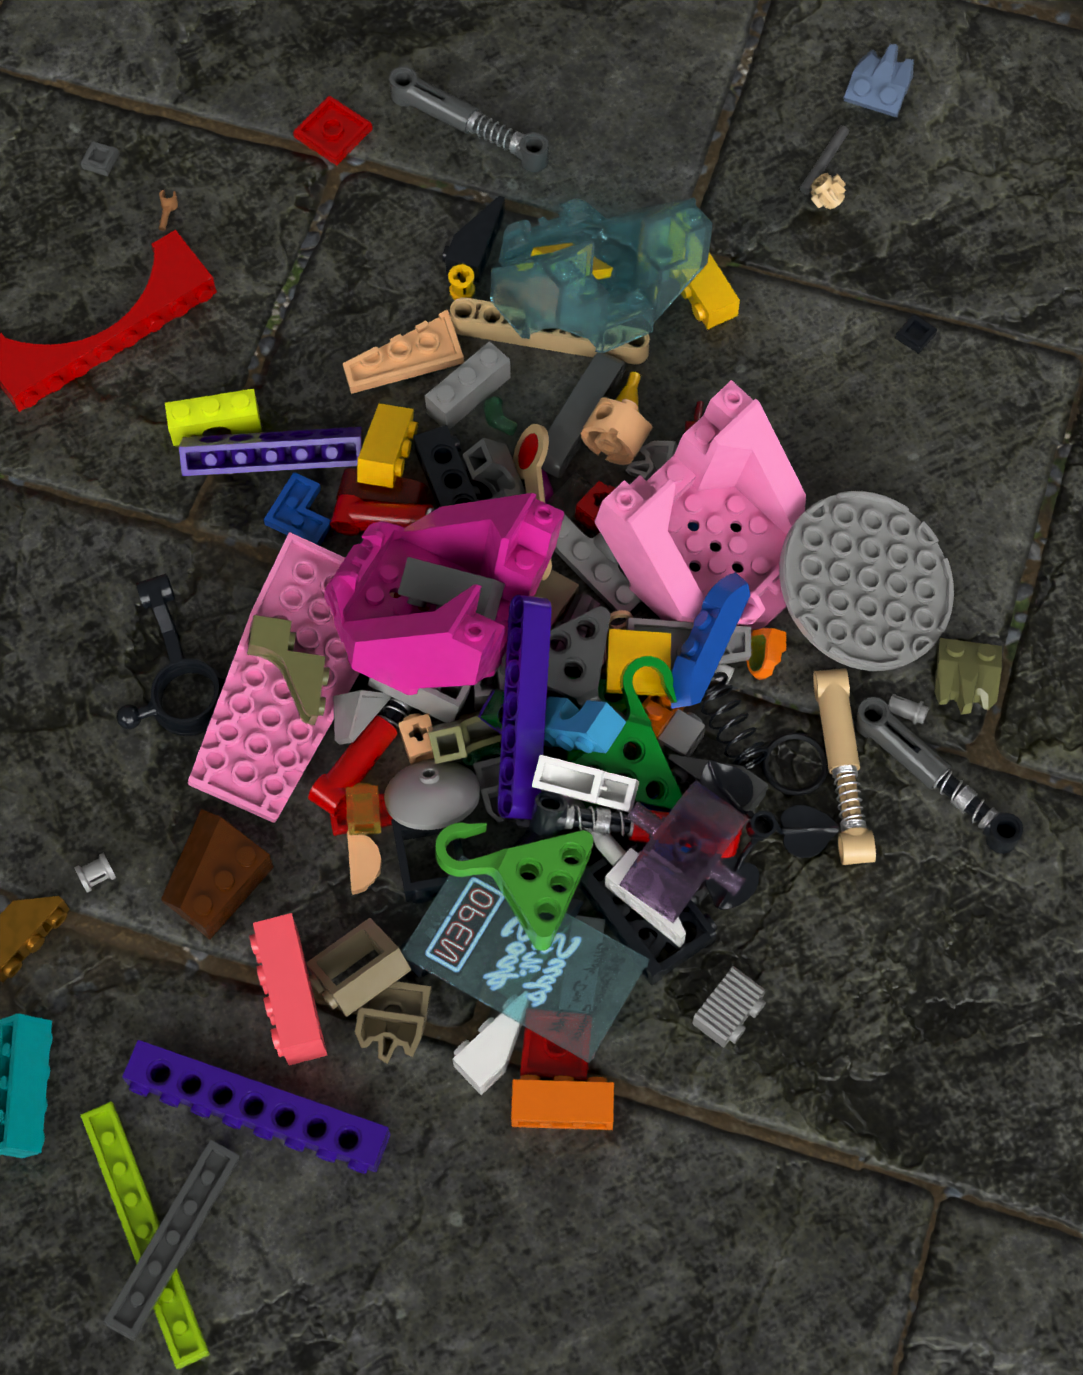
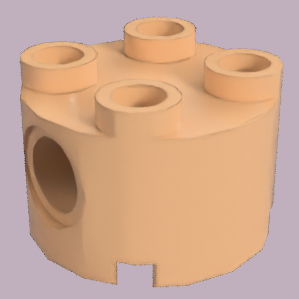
M602 397L585 423L581 432V438L584 444L596 455L599 456L602 451L608 455L605 460L619 465H629L638 454L653 426L637 411L638 406L633 401L623 399L620 402Z

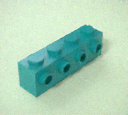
M19 1013L0 1019V1155L26 1158L42 1153V1146L45 1141L43 1131L44 1116L48 1105L46 1091L47 1080L50 1075L49 1054L53 1041L51 1033L52 1020Z

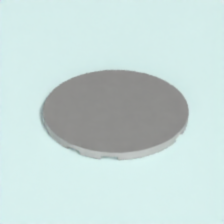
M840 492L819 500L801 514L790 528L783 543L779 563V577L783 598L793 621L802 634L818 650L833 660L852 668L867 671H886L914 662L935 645L942 632L945 631L951 617L954 601V583L948 558L944 557L937 543L939 540L931 528L924 521L921 522L908 511L909 508L892 498L873 492Z

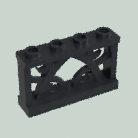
M628 840L621 845L626 852L632 848L637 853L640 851L644 852L653 860L654 867H656L675 910L677 902L684 911L677 913L681 923L690 922L696 927L697 935L693 941L684 942L679 947L647 920H636L628 923L625 917L631 911V907L626 903L623 905L615 904L613 898L616 895L605 887V880L598 882L596 877L613 867L605 857L589 867L586 866L578 887L600 917L605 919V924L652 986L661 980L664 975L708 945L714 943L717 926L707 913L703 915L696 906L698 902L689 888L683 889L677 881L679 877L673 866L669 862L664 864L658 856L660 852L655 843ZM647 928L655 932L657 937L655 938L649 932L650 937L643 940L639 937L638 933L641 929ZM667 943L679 950L660 964L656 960Z

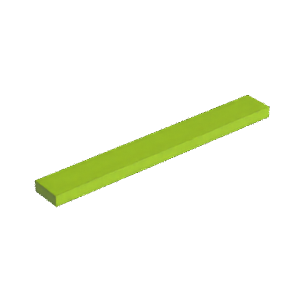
M111 1101L81 1114V1118L137 1264L159 1228L160 1222L116 1107ZM176 1268L153 1309L175 1367L180 1369L210 1355Z

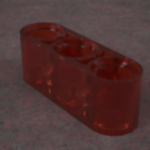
M349 468L343 471L336 500L338 496L348 494L357 496L364 501L424 504L428 488L419 481L401 477L396 478L393 488L357 482L358 469Z

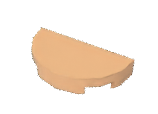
M347 831L352 895L365 892L375 882L376 878L379 877L382 859L378 846L370 837L361 832Z

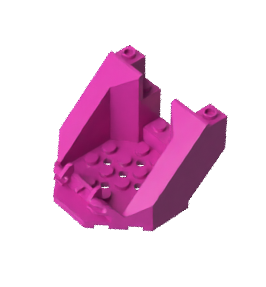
M527 493L439 507L406 528L385 521L370 524L362 535V538H364L362 543L353 545L325 588L324 594L327 605L330 606L334 616V624L340 640L344 643L348 653L351 669L408 696L417 694L419 688L475 685L484 677L494 676L507 651L508 617L511 600L515 595L534 597L556 548L565 512L536 499V494ZM408 557L505 583L495 621L476 613L481 586L477 584L472 585L437 610V605L427 603L428 611H421L418 609V606L408 604V597L401 595L399 598H393L390 596V593H398Z

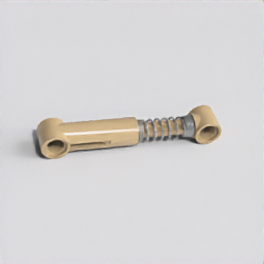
M846 668L814 671L813 687L815 699L819 704L828 769L835 779L834 785L837 786L835 792L838 794L836 800L840 803L838 809L841 811L839 817L843 819L840 822L842 832L838 834L840 861L842 865L875 862V839L872 830L867 829L866 821L862 820L865 816L861 814L863 807L860 806V802L862 799L858 797L861 791L857 790V786L860 784L856 781L860 763L849 701L850 686L848 672Z

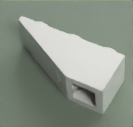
M526 991L520 997L517 995L512 996L502 1007L504 1011L496 1019L493 1017L487 1019L478 1029L479 1035L471 1042L468 1039L465 1040L454 1051V1067L480 1095L491 1087L507 1070L526 1015V1010L530 1004V1001L526 998L528 994Z

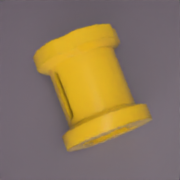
M463 264L452 267L448 274L451 284L449 288L450 296L454 300L458 298H472L475 294V285L473 284L474 272L472 268ZM464 288H466V294H463Z

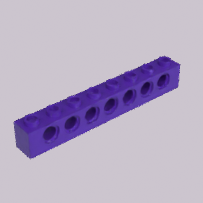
M140 1040L137 1041L122 1076L127 1085H129L128 1090L144 1097H147L148 1093L160 1096L159 1101L176 1108H178L179 1104L192 1107L190 1112L203 1118L209 1119L212 1114L223 1118L222 1123L226 1126L238 1130L241 1129L242 1125L254 1129L253 1134L262 1139L271 1141L273 1136L285 1140L284 1145L300 1152H303L304 1148L317 1152L316 1156L331 1163H335L336 1159L348 1162L347 1167L362 1174H366L368 1170L377 1172L391 1135L389 1128L384 1125ZM159 1071H170V1076L165 1082L156 1083L154 1081ZM194 1080L201 1082V1087L196 1093H185V1088L189 1082ZM224 1091L231 1092L232 1099L229 1103L225 1105L216 1103V1098L220 1093ZM260 1102L264 1104V1108L259 1115L250 1116L247 1114V1109L252 1103ZM292 1113L295 1115L292 1125L288 1127L278 1125V1120L283 1114ZM316 1124H323L327 1127L326 1133L320 1138L309 1136L310 1129ZM354 1135L358 1137L357 1145L352 1149L342 1148L341 1141L345 1136Z

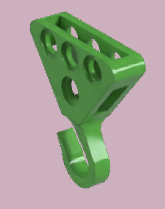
M454 823L444 828L437 837L435 847L436 860L441 869L456 877L481 874L491 876L534 948L540 951L549 949L590 859L594 841L592 834L582 830L502 849L495 853L467 861H457L448 855L446 851L447 845L455 839H465L485 833L487 823ZM574 858L578 863L568 864L564 859ZM524 873H531L536 878L532 880H526L521 875ZM561 885L566 888V891L556 892L551 887ZM550 913L554 918L552 920H544L539 917V914Z

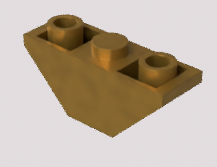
M53 896L12 901L0 914V981L2 983L7 978L15 976L21 969L23 960L30 953L38 951L45 941L44 937L53 928H58L65 921L67 912L70 909L61 897Z

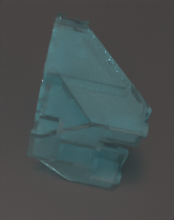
M695 198L641 207L609 218L602 216L584 200H568L559 204V207L564 211L558 213L559 217L548 221L545 217L539 218L540 225L531 228L528 220H519L507 225L499 262L491 269L490 301L521 338L530 339L531 334L543 329H561L589 339L596 347L595 352H608L653 332L655 321L707 265L713 223L696 206ZM565 243L574 244L552 253L531 256L533 247ZM594 257L613 267L611 277L598 280L592 274Z

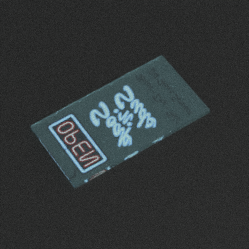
M463 855L458 859V861L470 860ZM487 874L465 877L449 875L406 946L402 949L405 959L588 1063L594 1059L596 1051L649 962V959L567 913L564 915L551 947L544 951L534 948L495 880ZM550 913L539 914V917L544 920H552L554 918Z

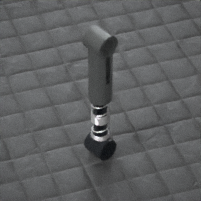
M876 697L867 698L862 701L855 718V727L859 734L872 738L930 790L939 788L940 794H946L951 799L952 805L956 806L962 813L970 815L973 823L978 822V827L982 829L983 834L986 836L987 845L991 850L1001 854L1014 850L1023 834V825L1017 816L1011 813L998 812L995 808H989L984 803V799L980 800L977 797L978 793L972 790L969 785L964 786L962 784L963 780L959 781L952 775L953 772L950 771L952 766L890 713L889 706L885 701ZM874 714L879 718V721H870L865 715ZM997 829H1006L1012 837L1004 838L1000 836Z

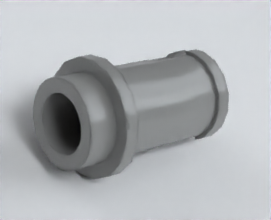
M894 693L888 704L890 713L912 720L914 725L917 723L923 725L929 707L925 706L923 701L917 703L897 696Z

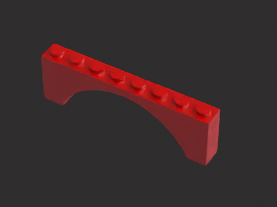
M176 230L151 244L154 253V263L145 290L131 310L104 331L82 340L52 345L19 342L5 338L0 333V387L18 412L34 406L40 399L50 393L59 391L68 382L77 377L84 376L93 367L102 362L109 361L121 350L134 346L141 338L151 332L160 330L166 323L185 315L188 310L199 303L208 301L217 293L212 275Z

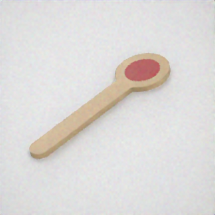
M532 424L520 436L515 447L513 462L520 479L525 480L526 494L534 493L536 494V499L545 503L541 467L547 455L549 436L544 426ZM551 559L541 579L543 581L550 575L552 569Z

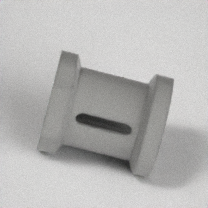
M104 852L99 854V859L83 867L79 865L74 867L86 892L91 891L92 886L108 878L111 880L116 878Z

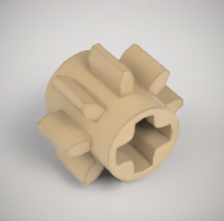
M824 173L811 184L813 190L810 192L812 194L810 199L818 208L824 205L825 208L833 209L844 200V192L846 191L844 186L846 184L838 174L832 177L828 173Z

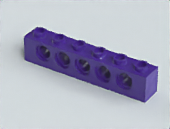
M362 427L183 437L179 445L182 476L358 466V456L363 446Z

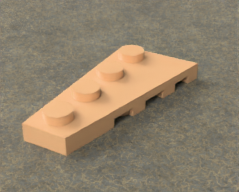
M448 309L439 313L438 318L428 323L424 321L416 325L415 330L403 336L399 334L391 338L388 344L380 348L375 346L342 363L351 394L463 364L464 356Z

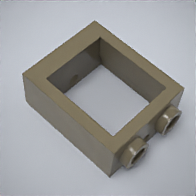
M368 918L306 962L312 973L308 978L314 989L319 994H322L332 1010L338 1007L346 1017L411 971L399 947L371 918ZM374 949L379 954V956L337 986L333 983L332 979Z

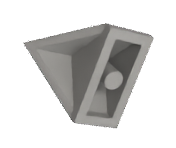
M365 690L333 696L335 741L339 745L354 742L391 697L385 693Z

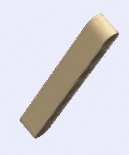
M458 298L450 306L454 330L462 336L593 358L601 350L628 364H641L649 356V334L644 328L639 326L472 298ZM609 339V340H612V341H610V342H604V341H602V340ZM633 344H638V345H641V346H639V347H634V346H631V345H633Z

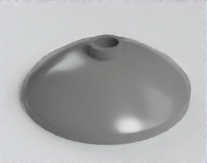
M428 759L413 763L398 772L388 783L385 789L384 800L389 815L396 822L413 829L434 830L445 828L466 818L479 802L480 785L478 778L468 767L455 761L435 764L434 759Z

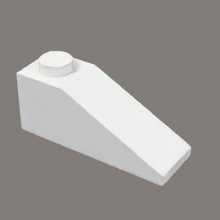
M630 848L605 876V887L677 946L681 947L684 944L686 932L656 867H654L653 860L644 852L640 851L637 853Z

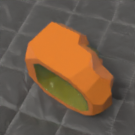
M761 628L752 631L751 657L746 662L748 670L756 679L762 680L772 676L775 666L781 662L782 653L786 651L785 631L775 628Z

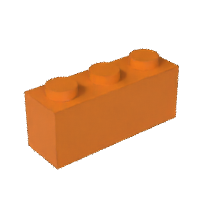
M522 1075L520 1080L513 1079L512 1127L613 1130L614 1082H607V1079L603 1077H589L587 1082L574 1081V1078L569 1076H556L553 1081L540 1080V1077L536 1075Z

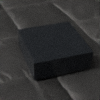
M913 313L896 333L895 339L919 354L936 335L937 329Z

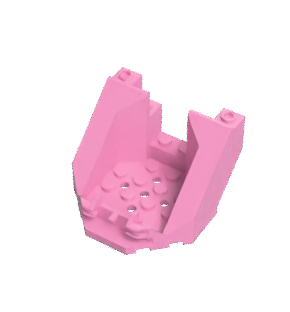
M731 380L710 399L704 415L682 435L674 456L647 481L641 475L630 485L624 480L602 501L594 523L629 580V589L662 620L694 622L711 588L725 576L735 573L732 569L733 564H740L743 567V571L737 574L748 583L750 597L736 626L751 627L752 633L753 630L766 628L787 607L783 598L779 577L780 556L783 543L790 528L799 516L805 512L806 494L760 402L756 398L753 400ZM695 522L699 529L691 531L688 528V523ZM732 523L739 524L741 531H732L730 525ZM710 544H719L721 550L718 552L712 551ZM693 562L699 564L700 570L697 572L692 571L689 564Z

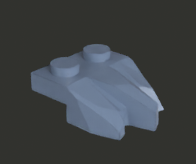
M890 44L882 58L878 57L877 53L872 49L856 65L846 90L844 101L897 117L913 78L914 60L906 59L904 62H897V44Z

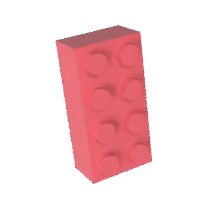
M292 913L254 922L255 934L249 935L257 963H262V965L256 966L264 994H269L263 1000L271 1025H276V1028L270 1030L278 1056H285L289 1066L328 1056L311 983L308 978L309 974L299 932Z

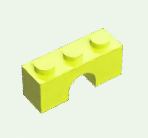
M254 389L165 403L168 430L174 446L180 445L183 437L202 436L204 431L214 427L228 428L232 434L262 432Z

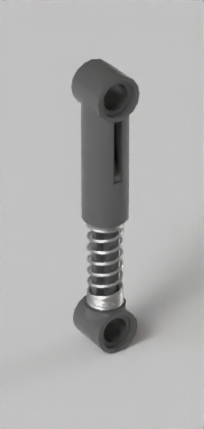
M400 66L391 71L389 75L391 98L397 105H411L466 134L470 132L472 134L477 133L478 137L483 136L484 140L490 139L492 144L496 143L498 147L503 146L504 150L509 149L510 153L516 155V158L521 160V165L527 171L539 172L547 167L548 140L543 134L530 132L524 135L518 131L514 133L512 128L506 129L505 125L500 126L499 121L494 123L492 118L486 119V115H482L479 108L418 78L415 71L410 67Z

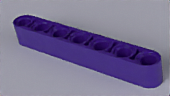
M515 595L509 606L498 787V811L503 818L531 820L536 795L541 793V789L532 787L539 756L543 755L552 614L550 601L542 597Z

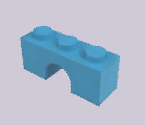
M549 696L546 700L544 746L550 749L560 747L568 751L576 749L586 753H607L626 724V721L607 702L587 700L581 710H579L568 698Z

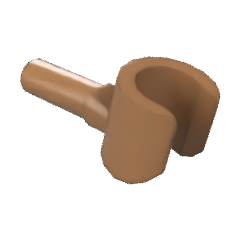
M161 190L159 193L162 208L159 230L161 231L166 230L170 212L178 207L175 191L171 198H166L165 190Z

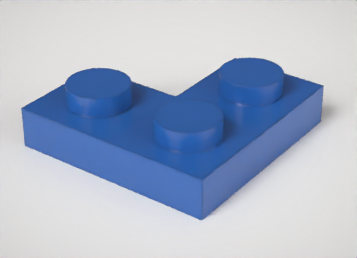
M293 472L265 516V525L287 536L290 532L320 546L331 529L330 519L309 510L321 491L320 484Z

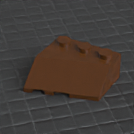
M201 809L161 901L208 939H211L274 868L271 857L222 817Z

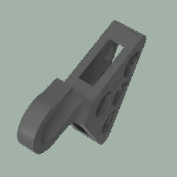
M596 607L550 631V641H561L565 646V650L556 652L549 648L547 695L568 698L579 710H581L587 700L601 701L598 696V685L611 616L608 609ZM581 626L588 627L592 631L593 636L584 638L578 634L577 628ZM506 653L500 665V672L503 676H505ZM568 667L576 668L580 673V677L570 679L565 675L564 669ZM614 709L623 719L625 718L623 713ZM627 742L624 745L623 753L627 749L630 742Z

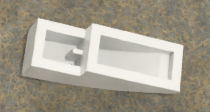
M540 755L532 787L632 813L640 781Z

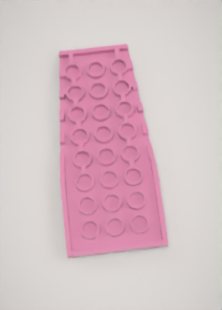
M288 533L250 613L189 776L188 785L270 822L275 823L334 720L333 696L349 693L360 674L351 669L348 653L344 643L340 640L334 624V616L324 597L325 588L345 557L295 534ZM395 592L390 593V596L394 597ZM254 615L292 621L290 631L296 632L293 651L326 656L324 667L330 668L327 686H322L321 697H326L325 711L323 716L318 715L315 725L302 722L281 671L264 658L247 655L250 628Z

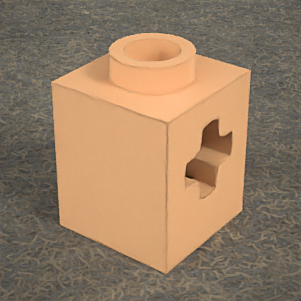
M415 713L405 717L398 725L410 765L422 760L434 759L428 733V727L433 726L429 714L421 715L420 713ZM420 733V736L423 738V740L417 741V738L414 737V735Z

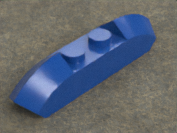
M736 572L722 578L708 592L703 601L702 609L694 620L692 631L682 645L681 654L677 656L672 670L673 688L677 702L671 703V709L701 703L750 597L748 583Z

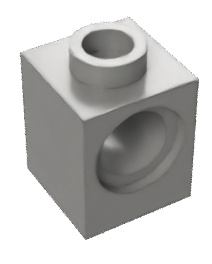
M678 709L658 738L663 754L668 757L671 754L691 757L704 737L705 724L697 715L691 712L685 713Z

